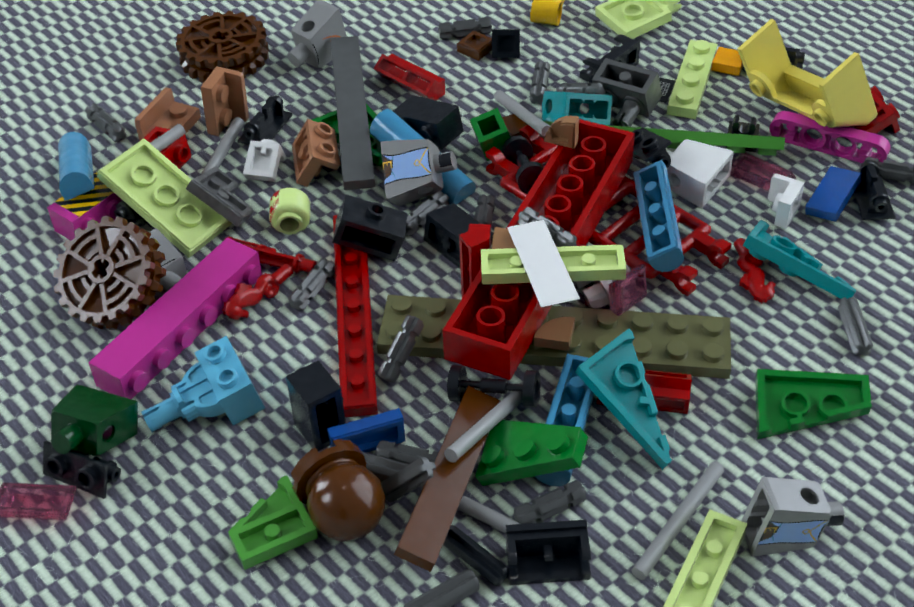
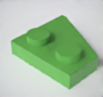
M287 475L277 481L278 488L267 500L261 498L251 508L250 513L246 517L241 518L228 531L230 541L244 570L318 538L317 529L302 501H299L293 491V485Z

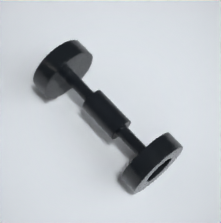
M513 136L503 144L502 153L506 159L519 166L516 173V182L520 190L528 194L544 166L538 162H530L529 159L533 157L534 150L527 138Z
M452 365L448 374L447 395L450 401L461 402L468 386L478 388L483 393L507 394V391L522 392L524 407H537L541 388L540 373L535 370H526L523 384H510L506 379L481 378V381H468L465 366Z

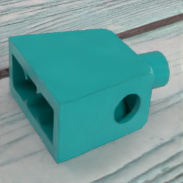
M545 91L542 102V120L554 122L564 116H578L582 120L610 125L612 95ZM582 103L589 105L587 114H581L580 112Z

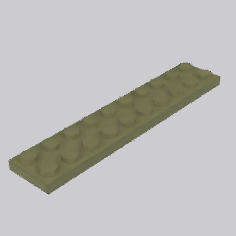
M388 295L377 340L378 354L388 353L398 331L402 332L401 325L405 317L411 315L423 321L424 327L419 337L415 336L416 343L409 356L444 358L442 330L461 300ZM552 306L542 325L555 318L575 317V327L569 351L534 346L533 339L520 364L563 367L567 354L590 358L627 329H630L634 334L635 339L632 343L638 361H642L645 370L730 379V318Z

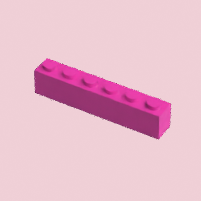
M227 237L88 362L96 386L108 393L132 399L138 392L144 390L157 374L167 368L175 357L186 347H189L194 339L208 326H211L223 313L224 302H227L234 294L237 283H245L247 285H254L257 279L262 275L258 251Z

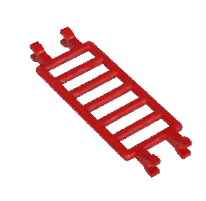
M528 124L519 130V135L530 141L536 154L529 159L530 162H538L542 165L546 163L558 145L544 142V138L539 136V133ZM496 147L485 152L486 158L492 161V163L486 166V172L502 176L500 186L519 199L524 200L527 194L520 190L516 182V173L519 166L506 159L505 155ZM626 176L623 178L606 211L629 194L637 197L635 182ZM674 205L677 224L681 223L693 230L681 240L683 255L694 248L706 255L709 261L719 269L727 265L729 257L724 254L731 249L732 243L724 239L716 240L709 236L711 233V226ZM639 206L634 207L601 233L594 230L588 242L593 245H618L611 240L641 219ZM643 235L624 249L625 262L628 267L647 279H653L660 274L673 282L675 287L686 296H689L696 290V284L692 283L691 280L698 275L697 269L689 265H680L675 270L661 272L637 257L638 254L646 249Z

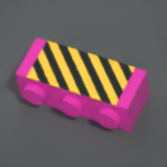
M97 172L93 174L94 189L68 201L64 200L62 196L47 207L54 231L69 240L75 238L74 231L78 227L86 229L87 222L92 219L100 223L102 216H109L114 221L117 218L114 215V211L116 210V205L122 199L97 178Z

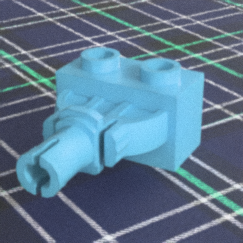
M225 336L194 352L199 362L186 372L181 382L171 386V397L141 411L149 429L154 432L181 416L190 422L199 416L215 417L226 413L234 426L265 409V406L228 337Z

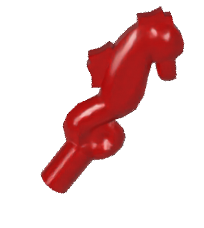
M739 238L733 244L740 256L737 264L745 272L740 278L739 286L749 290L754 300L759 301L761 304L763 302L767 303V301L774 297L776 283L770 281L765 285V273L759 268L763 264V260L753 257L749 253V249L743 247L745 239Z
M284 264L273 274L265 273L261 275L253 288L252 285L237 283L234 294L227 302H224L223 315H227L233 320H239L240 317L248 318L249 312L242 308L258 304L263 295L270 299L274 298L278 294L280 285L293 275L291 267Z

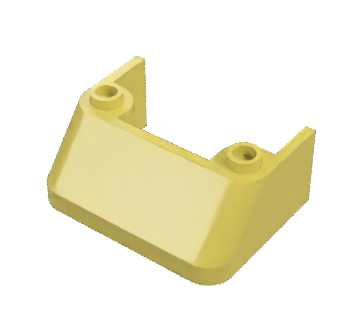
M770 19L737 48L750 81L749 87L759 97L768 98L815 120L824 127L866 126L878 115L859 53L854 52L824 79L791 65L777 23L773 19Z

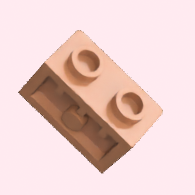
M216 66L202 84L201 93L207 133L219 136L225 126L230 124L231 119L239 117L246 122L249 114L244 74L239 71Z
M165 87L135 118V127L139 141L156 126L171 129L177 124H181L187 133L201 118L200 110L197 107L175 102L172 89Z
M307 119L292 144L296 183L308 187L314 176L317 177L319 175L322 165L335 170L340 166L334 128L326 123Z

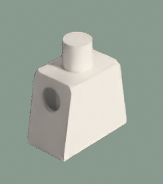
M689 139L684 140L674 152L667 150L671 158V164L667 168L671 191L703 208L730 176L734 151Z

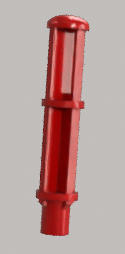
M231 236L228 237L258 251L259 260L262 264L278 268L287 264L295 273L300 271L309 273L317 264V261L306 259L300 253L294 257L278 253L275 248L267 247L263 244H255L235 239Z

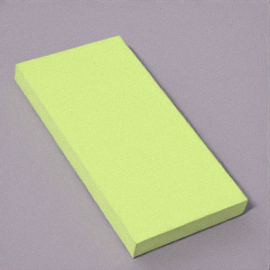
M144 138L97 171V178L150 225L157 228L188 258L233 224L186 190L192 179Z

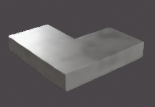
M213 167L192 179L186 187V190L237 227L248 220L254 211L233 195L239 184L217 167Z

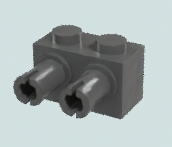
M604 59L592 79L593 83L603 84V89L606 90L605 95H612L611 108L620 109L612 121L613 126L625 125L631 127L638 114L650 117L662 97L658 72L611 59Z

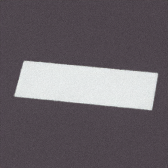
M544 220L507 227L541 307L580 299Z

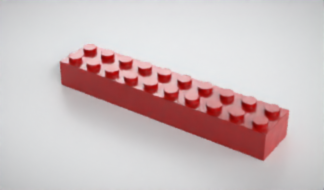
M579 119V134L576 147L574 149L561 145L556 147L507 227L519 225V213L526 207H531L540 213L539 216H545L564 230L577 237V246H586L633 162L635 133ZM480 269L442 330L444 359L511 380L552 305L540 306L531 283L482 284Z

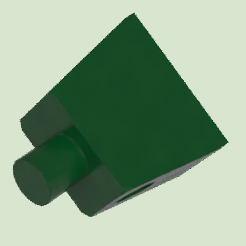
M78 384L70 390L51 412V445L60 454H66L71 450H75L92 456H99L138 433V401Z

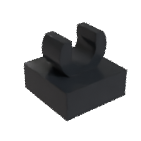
M492 29V58H520V29Z
M735 115L733 121H729L728 133L759 135L760 124H756V117H751L750 123L739 122V115ZM745 148V151L756 152L757 148Z

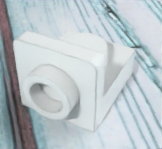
M263 139L261 142L250 140L243 171L244 177L246 179L275 182L279 162H284L286 157L281 145L270 139Z
M777 173L773 175L768 200L774 202L772 211L776 212L775 226L787 229L800 207L805 182Z

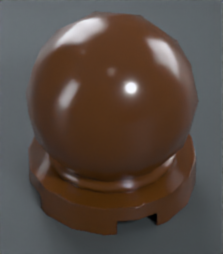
M336 439L333 440L336 446L318 452L315 447L297 462L291 472L294 480L292 489L299 501L307 505L314 526L323 534L340 542L359 540L378 526L385 509V494L380 480L366 468L367 463L359 447L350 440Z

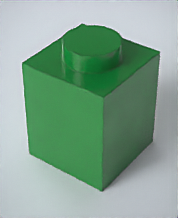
M495 108L470 119L486 161H490V159L486 158L485 152L493 147L502 152L503 144L510 138L509 131L499 109Z

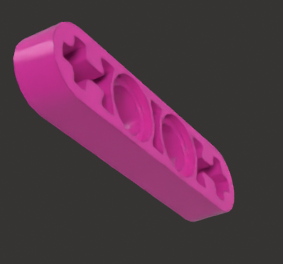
M790 111L778 112L769 127L771 135L785 137V143L863 163L867 157L878 158L879 162H883L887 159L891 150L889 141L881 135L851 127H824L811 118ZM782 123H784V124L787 125V126H786L787 129H784V128H783V124H782ZM798 127L802 128L800 133H797ZM807 130H817L822 135V138L814 139L810 137ZM845 137L849 139L852 146L844 147L837 142V138ZM859 143H862L861 148L857 149ZM872 147L877 148V153L872 152Z

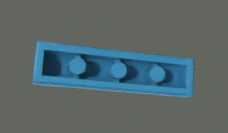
M391 109L381 111L374 118L370 126V134L379 142L424 139ZM457 168L456 170L442 173L443 189L441 192L448 195L449 204H458L475 193L476 184L460 169Z
M68 132L60 138L58 143L59 190L64 200L67 201L95 187L91 145L83 134Z
M659 160L635 171L633 176L647 260L655 270L668 272L677 269L683 263L684 255L667 167L662 160Z
M567 354L546 424L581 427L584 431L594 393L575 371L579 365L589 359L588 357ZM573 469L535 477L542 483L550 486H563L570 481Z

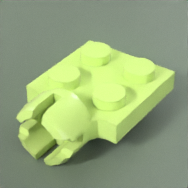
M609 0L596 6L595 14L596 17L618 35H625L634 39L672 21V13L677 12L682 5L681 3L676 4L680 0Z

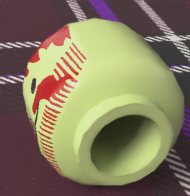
M287 187L276 191L270 198L269 221L272 227L288 235L296 234L306 229L310 223V201L308 196L296 188Z

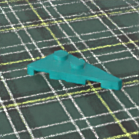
M763 220L758 222L743 244V247L749 249V253L753 257L763 261L768 259L779 265L778 268L783 273L792 277L799 276L840 299L844 297L847 299L851 298L856 292V289L851 287L841 277L836 276L833 278L820 271L823 264L796 246L787 237L778 235L772 237L766 231L769 224Z
M627 329L579 365L575 373L663 470L672 461L669 455L670 447L666 435L661 434L656 418L658 409L650 385L645 380L643 363L638 361L632 343L635 339L634 334L630 329Z

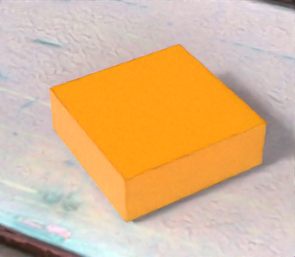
M719 47L712 61L711 70L739 76L743 63L738 50Z

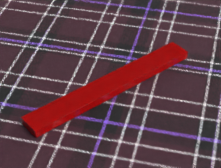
M337 215L333 216V230H335ZM334 243L339 380L343 396L345 417L377 415L368 253Z

